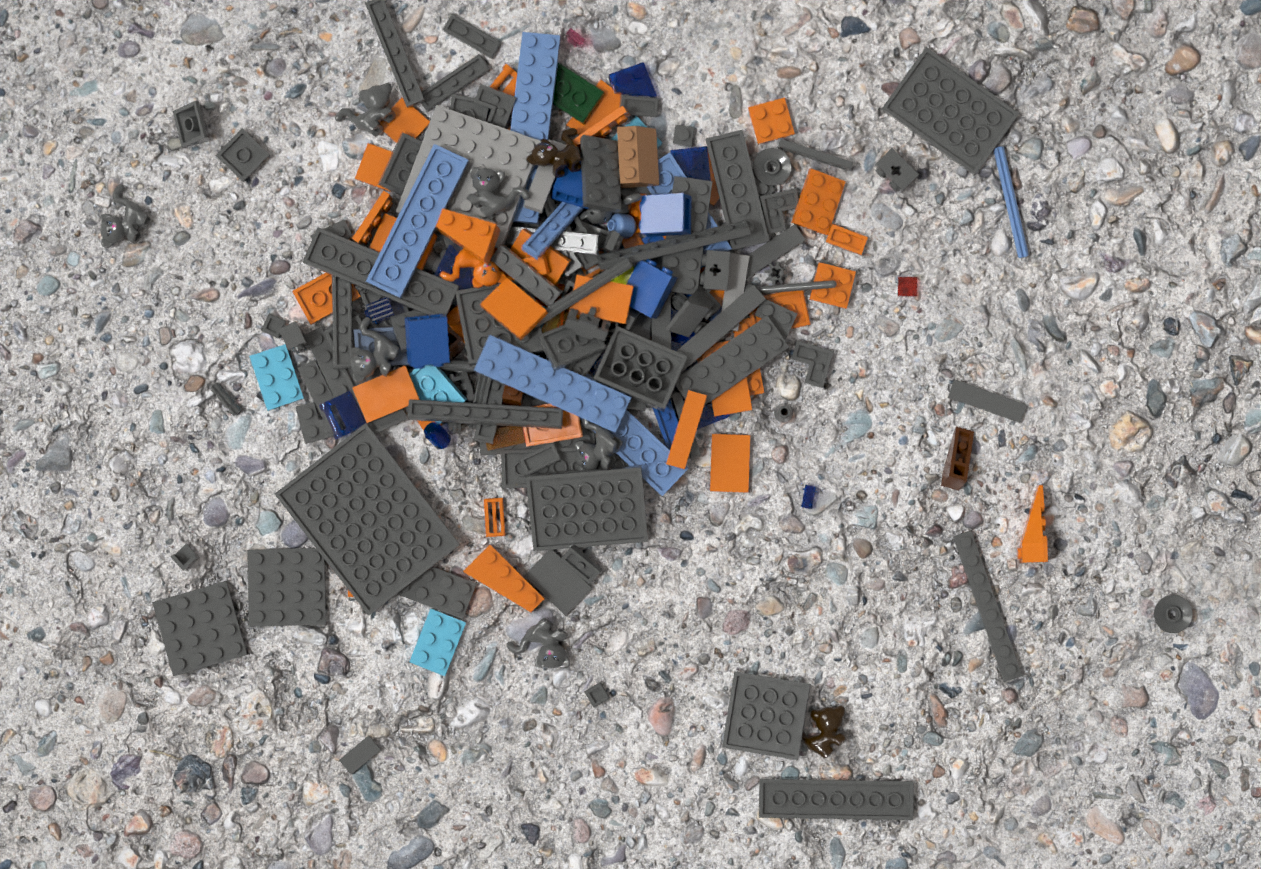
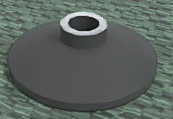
M767 148L756 156L753 163V171L761 183L768 186H776L782 184L789 177L791 162L787 154L782 150ZM773 165L775 170L769 171L768 166Z
M1165 596L1155 606V622L1165 632H1182L1192 621L1193 612L1191 605L1181 596ZM1171 610L1175 612V617L1173 618L1169 616Z

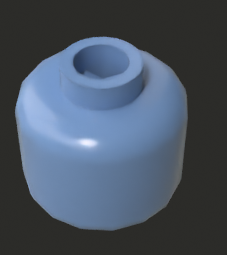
M616 213L608 221L607 227L609 231H616L620 233V236L624 237L623 239H628L635 233L637 224L630 214Z

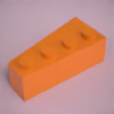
M491 544L463 571L529 612H532L545 599Z

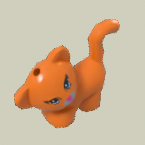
M464 248L455 257V263L452 267L453 273L451 275L445 271L440 273L441 278L452 282L459 278L460 268H474L472 284L475 288L482 286L490 287L497 283H502L506 279V275L499 270V267L490 260L487 266Z

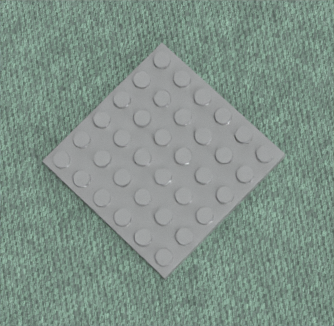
M436 105L396 212L400 213L433 145L436 144L469 160L446 210L497 224L501 230L495 248L498 249L501 244H505L522 196L517 194L515 200L505 211L497 214L490 220L480 211L482 205L477 208L467 199L469 194L474 193L478 195L477 190L472 185L470 170L472 167H478L480 169L488 168L494 171L505 172V177L499 183V188L494 194L507 197L513 187L522 186L526 189L534 165L528 163L526 159L531 154L533 148L542 141Z

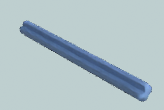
M1003 146L994 148V155L1019 258H1025L1029 255L1005 149Z

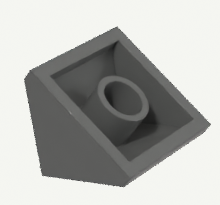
M198 100L173 111L182 148L211 141L202 104Z

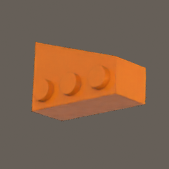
M442 209L436 225L440 233L488 266L501 231L497 224Z

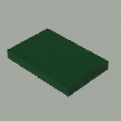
M558 62L553 105L584 125L605 95V92Z

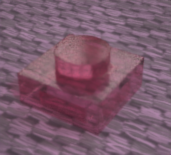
M572 28L566 33L567 42L576 48L578 46L582 48L586 43V40Z

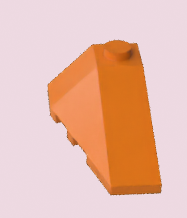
M1043 485L1036 487L1020 541V548H1017V559H1020V563L1048 562L1047 536L1043 535L1046 527V519L1042 516L1045 508Z

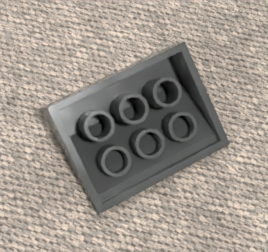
M616 326L593 380L664 412L688 356Z

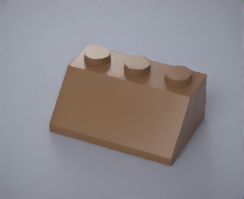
M641 126L617 127L621 188L659 186L656 129Z

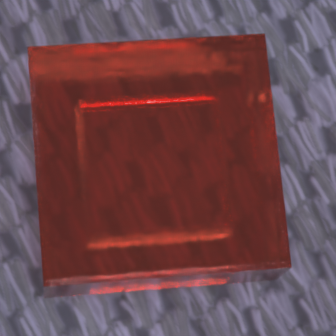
M898 277L897 296L917 297V277Z

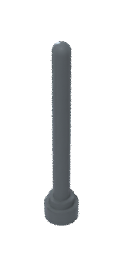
M834 280L754 286L761 294L835 288L837 283ZM754 283L745 284V291Z

